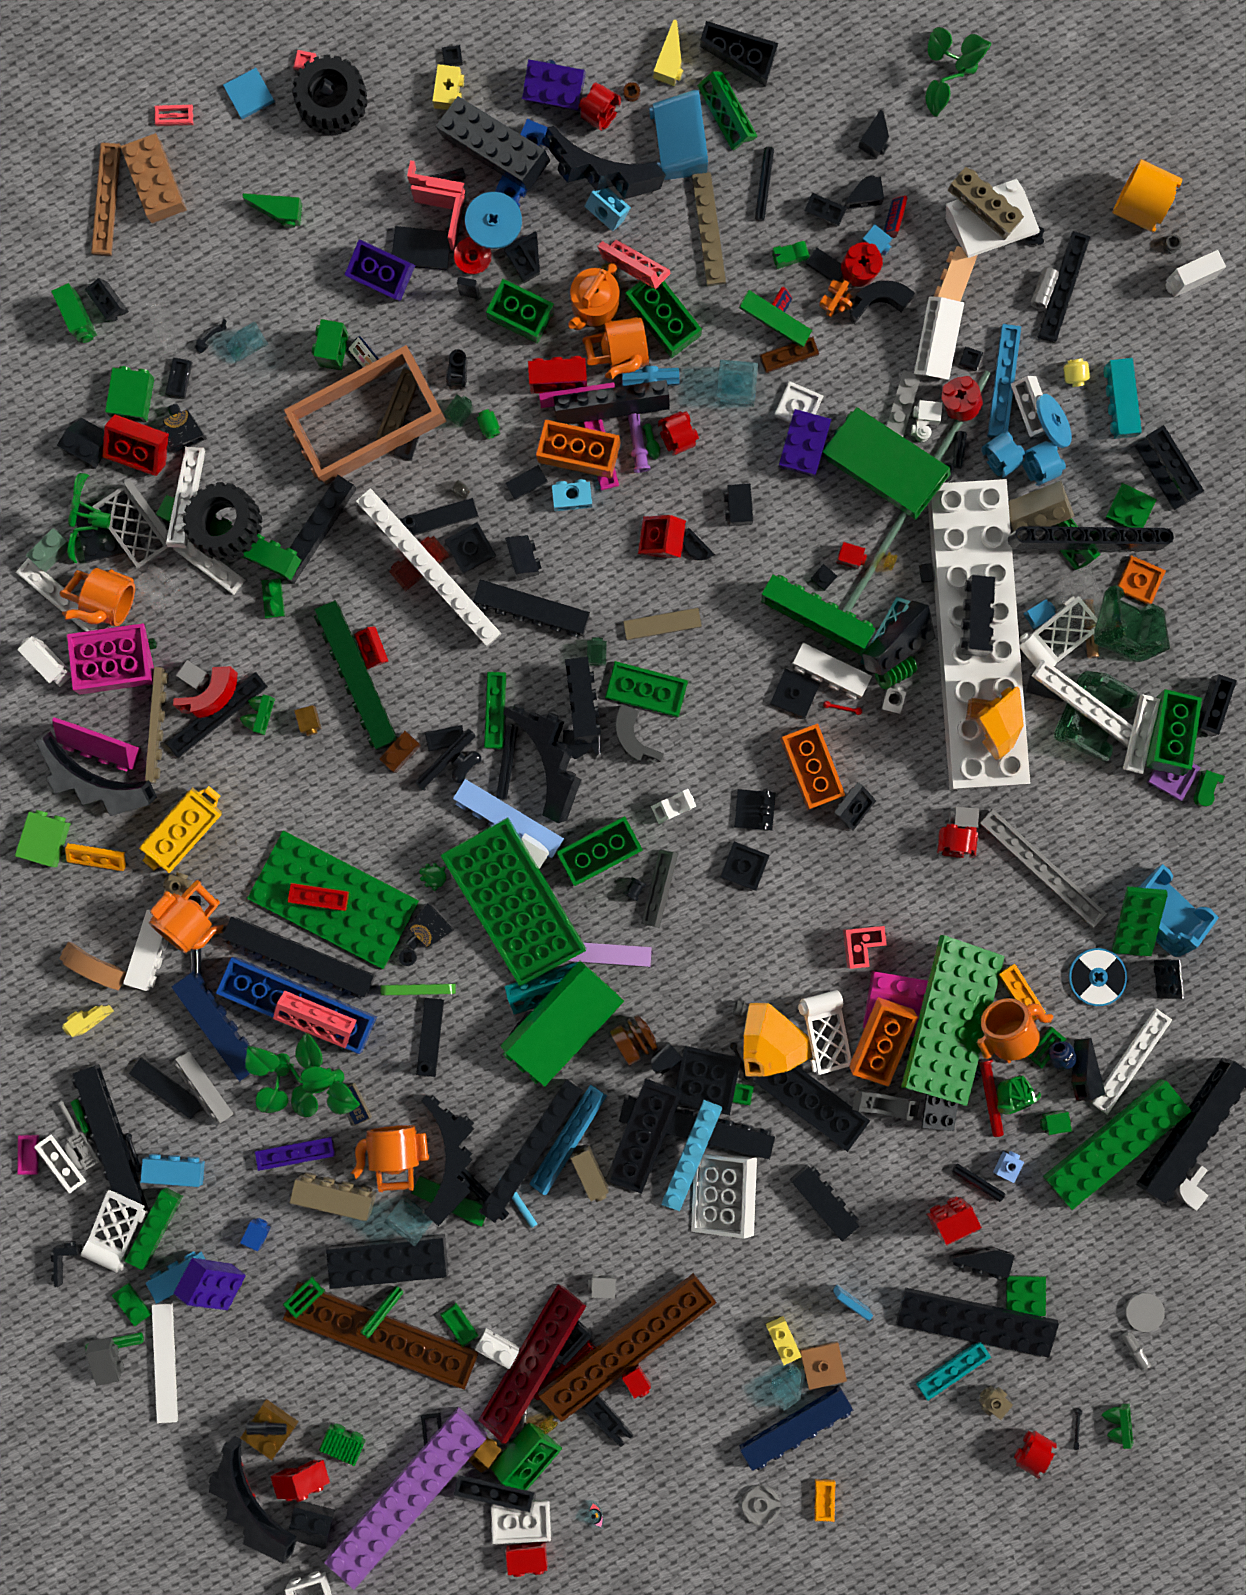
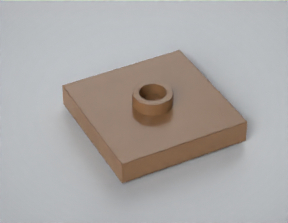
M838 1341L800 1350L809 1390L847 1382Z

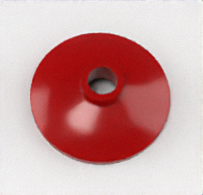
M471 237L461 240L454 250L455 263L466 274L475 275L485 271L492 259L491 249L478 245ZM475 255L477 258L476 260L472 261L470 260V256Z

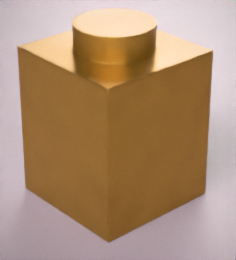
M311 705L294 710L300 733H306V736L317 734V730L322 729L315 706Z
M486 1437V1440L467 1461L482 1473L490 1467L501 1449L493 1439Z

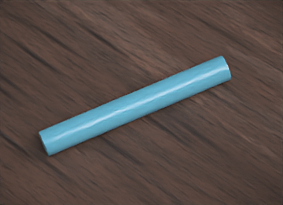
M515 1192L511 1199L529 1226L533 1228L537 1225V1222L518 1193Z

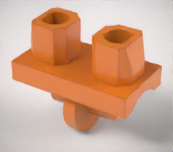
M833 280L828 291L835 294L834 299L824 295L820 301L819 306L827 311L826 315L832 317L838 305H840L838 311L843 313L845 308L851 309L853 307V303L850 301L852 295L847 294L845 298L843 297L849 285V282L846 280L843 283Z

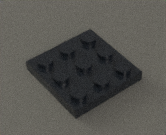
M127 494L119 495L116 503L127 504ZM99 501L87 503V505L93 507ZM105 504L99 509L101 512L111 514L113 505ZM81 505L78 508L80 513L90 514V512H93ZM116 506L114 516L125 517L126 508ZM129 508L128 518L135 519L133 509ZM77 516V528L92 526V524L88 523V518ZM113 519V529L122 531L124 521ZM127 521L125 531L136 533L137 524ZM98 527V530L91 529L78 532L86 563L126 553L109 529ZM124 535L123 543L133 546L135 536ZM138 537L136 547L142 548L140 537Z
M685 1046L676 1089L682 1091L678 1104L700 1109L703 1100L722 1106L721 1114L730 1115L742 1058Z

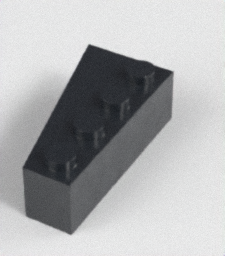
M708 21L705 23L700 39L701 48L766 87L778 43Z
M971 575L965 581L964 591L967 592V599L963 601L965 618H962L961 630H964V635L960 638L959 648L962 649L963 655L985 657L993 652V645L989 643L991 637H993L994 628L990 627V623H992L994 618V608L990 607V604H993L995 600V577Z
M912 600L908 604L909 608L897 616L898 620L893 625L889 624L886 627L882 637H877L862 653L867 671L883 675L936 638L929 605Z
M588 657L565 659L575 745L598 743V735H601L600 724H596L595 719L599 718L598 706H594L593 703L594 700H597L596 689H592L591 683H595L594 671L590 672Z

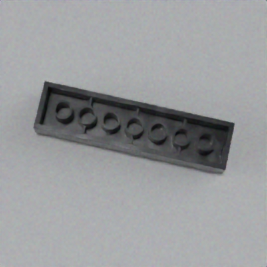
M1221 1058L1189 1105L1191 1112L1176 1124L1136 1183L1138 1187L1165 1204L1173 1199L1175 1196L1174 1191L1178 1185L1183 1184L1188 1170L1196 1165L1199 1154L1207 1149V1142L1211 1136L1214 1137L1217 1134L1218 1126L1222 1120L1227 1119L1232 1105H1235L1240 1100V1094L1246 1088V1069L1233 1060Z

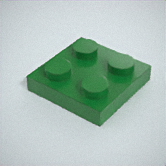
M1122 483L1105 518L1123 527L1143 528L1157 499Z
M1009 1275V1278H1006V1309L1037 1316H1046V1276Z

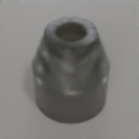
M457 480L450 493L457 498L466 499L470 494V490L464 483Z

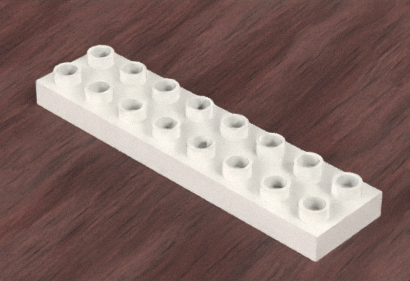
M1007 479L944 483L928 503L949 790L1030 784L1013 555L1012 547L1008 544L1011 529ZM971 575L995 577V600L993 604H990V607L994 608V618L992 623H990V627L994 628L993 637H991L989 643L993 645V652L985 657L963 655L962 649L959 648L960 638L964 635V630H961L962 618H965L963 601L967 599V592L964 591L965 581ZM1009 686L1011 688L1018 686L1020 689L1024 726L1014 748L1002 758L995 760L982 743L986 739L984 736L986 733L976 722V719L979 717L978 713L987 706L988 708L991 707L989 703L998 696L1002 697L1000 694Z

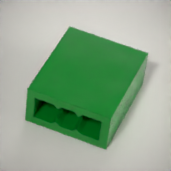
M69 283L52 290L51 292L69 332L80 343L91 342L94 339L93 337L97 336V333L80 295Z
M119 366V368L112 367L105 412L110 417L116 414L130 420L147 422L154 384L152 374L145 369L134 371L125 366Z

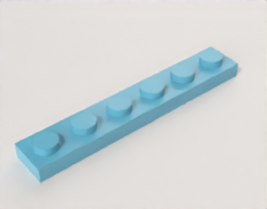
M703 1100L662 1200V1205L677 1211L681 1210L721 1113L722 1106Z

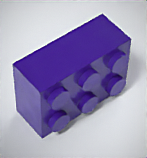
M528 59L522 99L528 102L580 111L579 103L582 99L586 71Z
M359 239L345 276L401 301L415 265Z
M794 409L778 467L815 477L831 419Z
M191 1258L173 1294L188 1306L228 1310L246 1275L231 1263Z

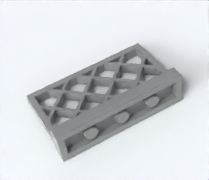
M130 479L124 483V486L93 505V508L98 510L105 504L113 505L111 522L108 529L137 569H140L169 548H173L166 545L167 529ZM125 492L128 496L127 504L116 503L118 495ZM116 506L126 508L125 517L114 516ZM129 508L140 512L138 520L128 518ZM113 519L124 521L122 531L113 529ZM127 521L137 523L136 533L125 531ZM140 524L150 526L149 535L139 534ZM124 535L135 536L133 546L123 543ZM138 537L149 539L147 549L136 547ZM151 540L161 541L163 547L159 550L150 549ZM135 551H145V559L138 563L134 558Z

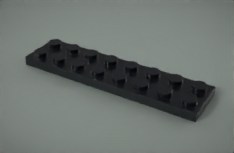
M906 1287L896 1320L897 1326L977 1343L981 1342V1344L1047 1358L1050 1357L1059 1322L1056 1319Z

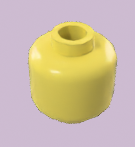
M1083 358L1067 361L1068 364L1063 367L1065 382L1072 384L1073 387L1083 386L1084 381L1090 378L1088 362L1083 361Z

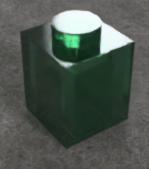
M457 394L444 411L445 417L461 428L474 410L472 401L464 395L460 397Z
M592 637V640H587L589 665L606 666L607 641H603V638Z

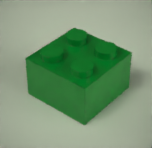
M321 319L320 325L316 326L315 335L317 336V341L313 343L312 355H314L319 367L342 371L349 336L344 323Z

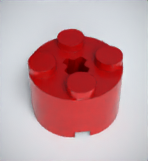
M595 82L591 86L587 97H583L579 103L581 118L602 131V128H608L617 115L615 109L616 106L620 107L621 97L605 86Z
M861 242L850 247L841 263L842 277L855 287L869 285L876 278L883 264L882 255L877 246Z
M970 376L954 378L943 386L942 401L945 411L950 418L964 422L978 415L983 400L979 385Z
M679 411L658 421V427L662 426L663 429L660 432L661 438L667 450L673 451L671 454L673 456L695 447L696 440L699 439L696 429H692L691 419L687 411Z
M946 824V827L939 829L937 853L942 852L944 856L964 858V854H969V858L976 857L977 828L965 827V829L958 828V825Z
M1028 1430L1023 1438V1441L1026 1443L1022 1449H1017L1014 1459H1016L1017 1467L1039 1479L1041 1478L1039 1473L1044 1474L1054 1457V1453L1051 1452L1052 1447L1056 1449L1057 1444L1035 1430L1032 1432Z

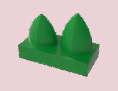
M281 579L261 580L265 618L285 617Z
M264 694L251 698L248 702L258 713L244 715L240 717V721L248 729L253 730V732L265 735L275 698Z
M1121 1404L1120 1407L1108 1409L1102 1414V1417L1111 1423L1121 1425V1427L1112 1429L1107 1436L1112 1441L1122 1444L1123 1449H1131L1134 1442L1130 1404Z

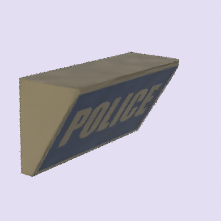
M353 1083L347 1087L360 1105L348 1114L354 1126L372 1118V1115L356 1084Z

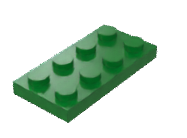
M1127 886L1112 946L1113 953L1152 956L1168 896L1167 890Z

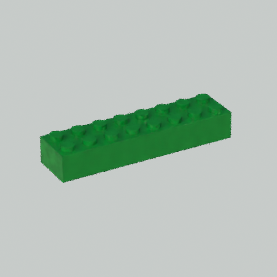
M1159 1079L1042 1177L1063 1203L1073 1210L1188 1115L1191 1110L1166 1080Z

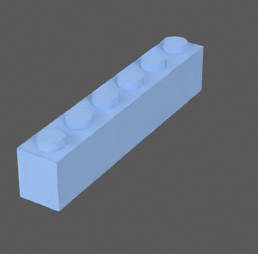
M466 779L453 798L457 801L455 805L464 810L468 807L473 810L472 815L482 820L483 817L488 819V825L490 826L508 817L520 838L526 833L546 847L549 851L546 860L548 857L553 859L564 841V838Z

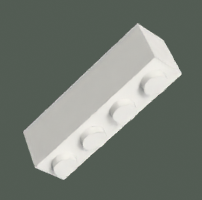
M802 643L792 663V666L795 667L794 670L798 673L805 674L806 672L812 675L811 678L820 683L823 680L829 683L828 687L836 691L841 689L846 692V696L855 700L863 696L872 677L805 643Z
M150 910L146 911L123 983L144 991L154 987L157 979L154 975L156 969L161 967L163 960L160 956L162 950L165 951L168 945V941L149 925L150 919L153 917Z

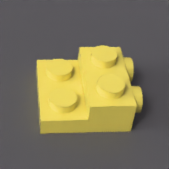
M101 1005L85 1012L81 1010L77 1013L76 1011L67 1017L68 1021L63 1024L62 1028L69 1036L83 1035L113 1013L114 1010L110 1005Z

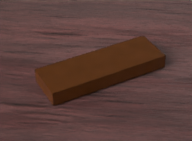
M812 336L808 338L802 348L792 343L760 354L759 357L765 373H769L818 356L819 351Z

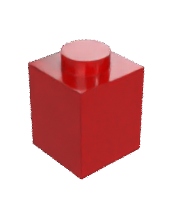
M843 542L836 563L859 569L860 565L864 566L867 554H864L865 548Z
M639 1364L622 1375V1379L634 1399L638 1396L642 1398L650 1392L651 1383Z

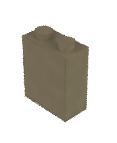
M588 1145L573 1152L571 1160L590 1201L595 1200L599 1202L605 1199L606 1194L609 1193V1187L590 1146Z

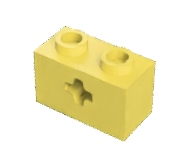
M438 64L433 94L434 108L448 110L457 96L462 98L459 90L460 87L464 86V75L461 74L460 67Z
M784 1316L766 1324L784 1365L802 1357Z

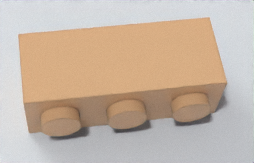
M956 246L954 252L950 251L946 261L949 263L947 269H943L940 280H943L941 287L937 286L933 297L961 301L977 255L968 258L962 247Z

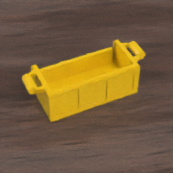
M210 786L199 792L192 787L140 845L139 849L145 853V858L142 861L153 870L162 867L170 873L221 816L222 812L216 807L220 795ZM205 792L216 802L212 804L202 793Z

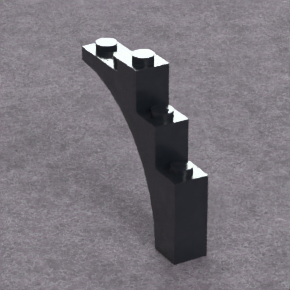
M555 126L547 127L543 142L559 162L557 170L567 183L586 178L595 191L615 186L624 199L661 189L666 174L656 162L626 164L606 160L577 147L565 138Z
M517 704L505 707L503 714L514 720L526 731L541 756L547 785L546 802L542 816L556 823L567 821L582 779L576 777L574 772L566 770L573 750L567 748V744L558 742L565 721L558 719L559 716L554 713L539 715L534 712L529 713L524 710L523 706Z
M51 731L44 733L35 740L39 751H41L46 761L47 767L51 771L46 778L54 794L74 788L76 796L80 799L82 805L102 800L110 816L148 806L157 798L149 780L136 783L118 782L95 775L81 767L66 754Z
M426 1095L421 1101L431 1111L439 1125L446 1155L445 1171L441 1186L435 1199L424 1212L439 1227L471 1191L469 1188L471 1184L463 1177L459 1179L458 1175L473 1160L470 1157L472 1153L465 1146L461 1148L459 1145L475 1128L472 1126L474 1122L469 1117L465 1116L463 1118L460 1115L455 1121L453 1119L455 1115L447 1108L443 1110L439 1106L441 1102L434 1095H431V1097Z
M234 1436L222 1448V1461L219 1464L218 1470L213 1472L209 1479V1493L228 1501L226 1504V1519L245 1527L243 1530V1545L284 1563L294 1553L297 1536L283 1529L272 1520L253 1496L242 1468V1439Z

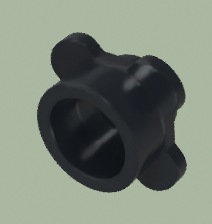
M1039 227V233L1035 234L1036 237H1033V235L1026 237V244L1042 245L1044 243V228Z

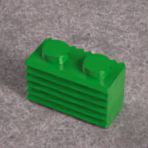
M337 1423L334 1425L330 1424L319 1451L355 1466L366 1439L359 1432L353 1431L350 1433L346 1431L343 1425Z

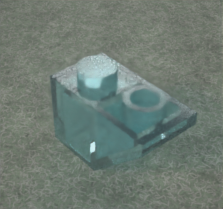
M254 321L238 330L226 347L236 363L267 346L268 343Z
M802 1365L790 1367L787 1370L788 1374L782 1378L781 1376L776 1377L771 1381L772 1385L769 1386L770 1391L784 1411L801 1398L805 1375Z

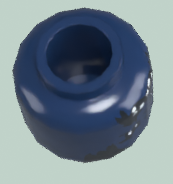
M1059 1041L1049 1049V1057L1055 1068L1067 1070L1075 1065L1077 1057L1070 1043Z

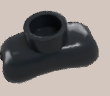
M469 751L466 755L460 752L451 761V764L455 767L451 772L453 780L457 783H462L469 770L481 762V755L476 751Z

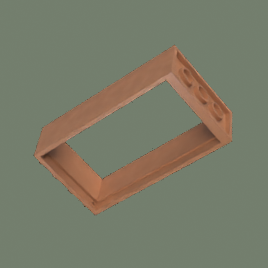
M407 345L284 409L287 415L284 419L295 432L293 436L296 442L304 448L301 452L306 461H309L312 465L310 469L314 477L319 482L323 481L326 485L333 482L337 475L343 477L394 450L396 447L402 446L447 422ZM407 363L432 411L323 468L298 419Z

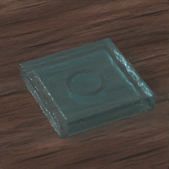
M404 1195L384 1223L416 1246L433 1221L424 1213L425 1211Z

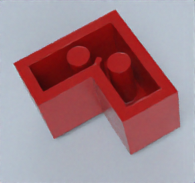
M311 1460L298 1468H285L270 1476L276 1498L285 1499V1501H303L308 1498L310 1493L320 1492L324 1489L323 1486L330 1483L324 1460Z

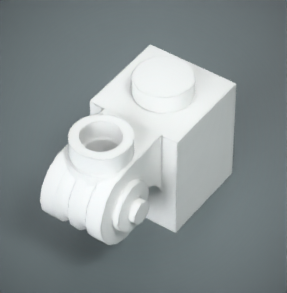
M920 400L917 406H914L913 417L916 420L915 425L912 424L911 436H915L917 441L925 442L931 436V429L927 425L938 426L941 422L942 402Z

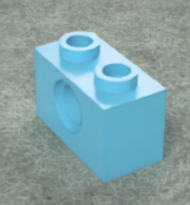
M609 188L598 191L594 189L584 206L612 231L625 220L631 209L628 204Z
M580 479L575 480V483L567 484L566 481L556 482V485H552L554 511L592 508L590 482ZM575 491L577 496L574 499H570L567 497V493Z

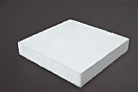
M789 381L774 417L790 423L794 409L816 414L823 395Z

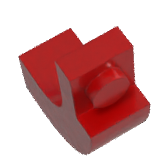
M231 666L212 667L211 681L208 688L202 694L195 697L174 698L173 706L181 713H193L197 718L207 717L218 712L229 702L234 694L238 673Z

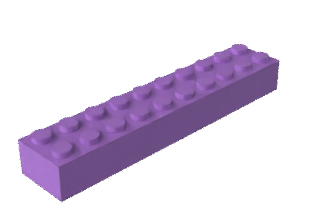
M458 1407L327 1556L325 1564L354 1590L486 1440L487 1432Z

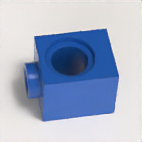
M261 1218L250 1221L240 1243L258 1252L271 1228L267 1225L268 1222Z

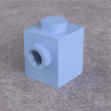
M1003 1151L993 1172L1014 1183L1024 1162L1019 1159L1020 1155L1009 1151V1153Z

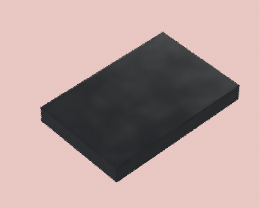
M395 226L392 254L414 264L415 267L448 270L450 254L449 231Z

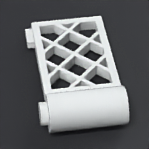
M1072 596L1064 603L1066 606L1037 630L1029 635L1025 633L1019 638L1021 651L1036 668L1041 660H1046L1052 666H1055L1057 662L1103 627L1079 596L1077 598ZM1079 602L1083 607L1082 616L1071 615L1072 607ZM1059 617H1068L1067 628L1056 627V620ZM1071 618H1082L1080 629L1069 628ZM1084 619H1093L1097 624L1091 630L1083 629ZM1044 629L1052 630L1051 640H1043L1039 633ZM1055 630L1066 631L1065 641L1054 640ZM1069 631L1080 632L1079 639L1076 642H1068ZM1054 643L1064 644V651L1058 656L1053 652Z
M838 990L801 999L798 1005L800 1014L806 1020L813 1060H810L812 1072H816V1075L849 1067L852 1060L842 1013L843 999ZM837 1014L838 1022L833 1027L828 1022L831 1016ZM814 1020L822 1022L818 1032L813 1029L812 1021ZM826 1026L833 1030L828 1039L821 1035ZM836 1033L841 1035L842 1039L839 1046L832 1042ZM819 1037L826 1041L822 1050H819L816 1045ZM829 1045L836 1048L832 1058L825 1054ZM840 1051L845 1055L846 1062L841 1064L835 1061ZM824 1056L830 1061L826 1068L821 1069L820 1061Z
M108 1190L81 1256L116 1273L119 1270L122 1271L127 1263L125 1262V1254L138 1222L143 1221L146 1211L143 1210L144 1206ZM109 1199L116 1200L119 1207L112 1209ZM132 1207L136 1209V1215L130 1217L126 1208ZM121 1210L125 1219L118 1221L114 1212ZM109 1214L113 1223L106 1225L102 1217ZM127 1222L130 1230L123 1233L119 1224ZM115 1226L119 1235L111 1237L107 1228ZM103 1230L107 1239L102 1240L95 1237L96 1232ZM120 1238L124 1245L123 1248L115 1246L113 1240Z

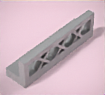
M190 1052L179 1056L173 1061V1066L216 1127L233 1115L231 1109Z

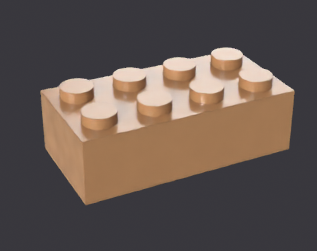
M156 133L120 146L145 214L151 223L187 211L163 145Z

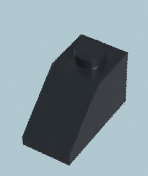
M880 110L858 145L859 149L875 159L880 154L883 156L889 147L887 144L889 134L884 111Z
M871 175L862 179L846 199L844 206L847 207V210L882 205L884 194L881 177Z

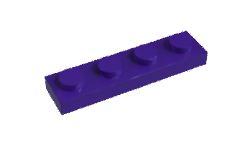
M332 1136L255 1151L258 1171L336 1156Z

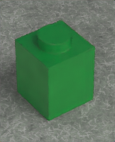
M1061 1110L1042 1114L1040 1126L1046 1134L1053 1135L1072 1131L1068 1111Z

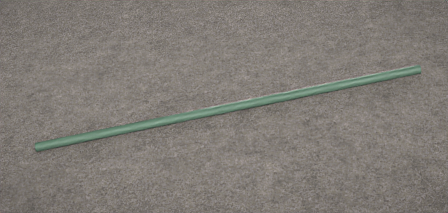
M985 371L977 383L980 392H982L992 375L989 371ZM955 420L934 458L939 461L942 459L963 422ZM901 511L843 608V612L852 610L908 516L905 512ZM826 637L822 645L829 648L833 641Z

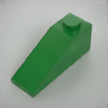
M243 193V199L246 204L287 228L301 226L302 202L299 197Z

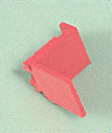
M410 160L407 178L409 184H414L411 185L414 202L453 209L448 241L451 251H454L465 199L464 183L415 174V162Z

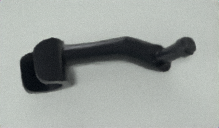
M226 319L222 320V324L212 327L202 338L197 339L195 349L202 354L208 348L205 342L212 335L227 328Z

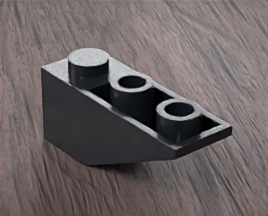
M1092 1038L1075 1039L1074 1051L1077 1061L1072 1067L1071 1079L1076 1101L1093 1100L1105 1095V1090Z
M989 1247L950 1255L949 1259L953 1262L954 1266L960 1268L965 1266L972 1267L974 1272L983 1274L985 1271L991 1273V1277L1002 1280V1277L1009 1278L1015 1255L1005 1250Z

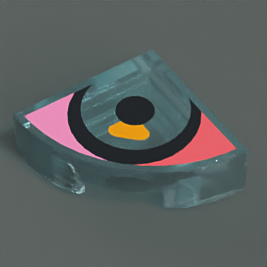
M592 1500L584 1520L602 1529V1510Z

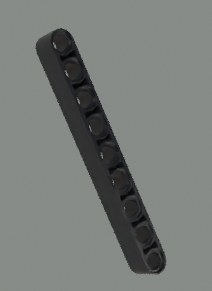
M1021 526L1009 535L1008 544L1013 549L1158 551L1173 542L1174 534L1168 528Z

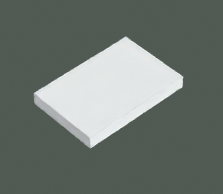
M535 1500L532 1516L491 1507L492 1544L551 1541L549 1500Z

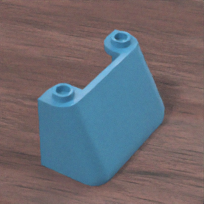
M699 90L688 91L653 103L652 108H649L650 120H654L656 124L660 162L657 164L666 174L664 180L692 177V174L707 173L708 155Z
M1162 864L1139 887L1167 890L1168 896L1156 942L1170 955L1181 957L1198 948L1219 917L1208 907L1195 909L1169 884L1173 879V875L1170 869Z

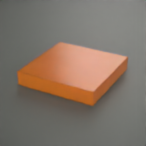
M1131 555L1115 591L1150 606L1166 570Z

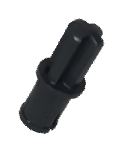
M268 1420L265 1422H248L246 1426L247 1435H264V1437H268V1435H285L287 1432V1424L269 1423Z

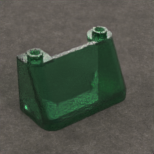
M1117 585L1109 587L1104 592L1093 633L1095 644L1135 662L1146 661L1170 649L1163 608L1155 604H1147L1143 608L1138 609L1120 600L1124 596V589Z
M1085 671L1076 682V684L1116 714H1119L1121 708L1127 709L1135 703L1138 694L1136 690L1109 674L1102 672ZM1067 703L1054 733L1055 740L1101 761L1108 762L1112 756L1113 746L1106 742L1109 733Z

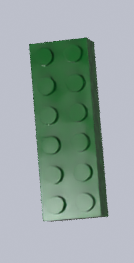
M773 574L762 592L761 603L862 656L875 632L872 623L867 620H858L855 618L856 615L850 611L843 612L833 602L826 603L816 593L809 594L799 584L795 583L792 585L782 575L775 576Z

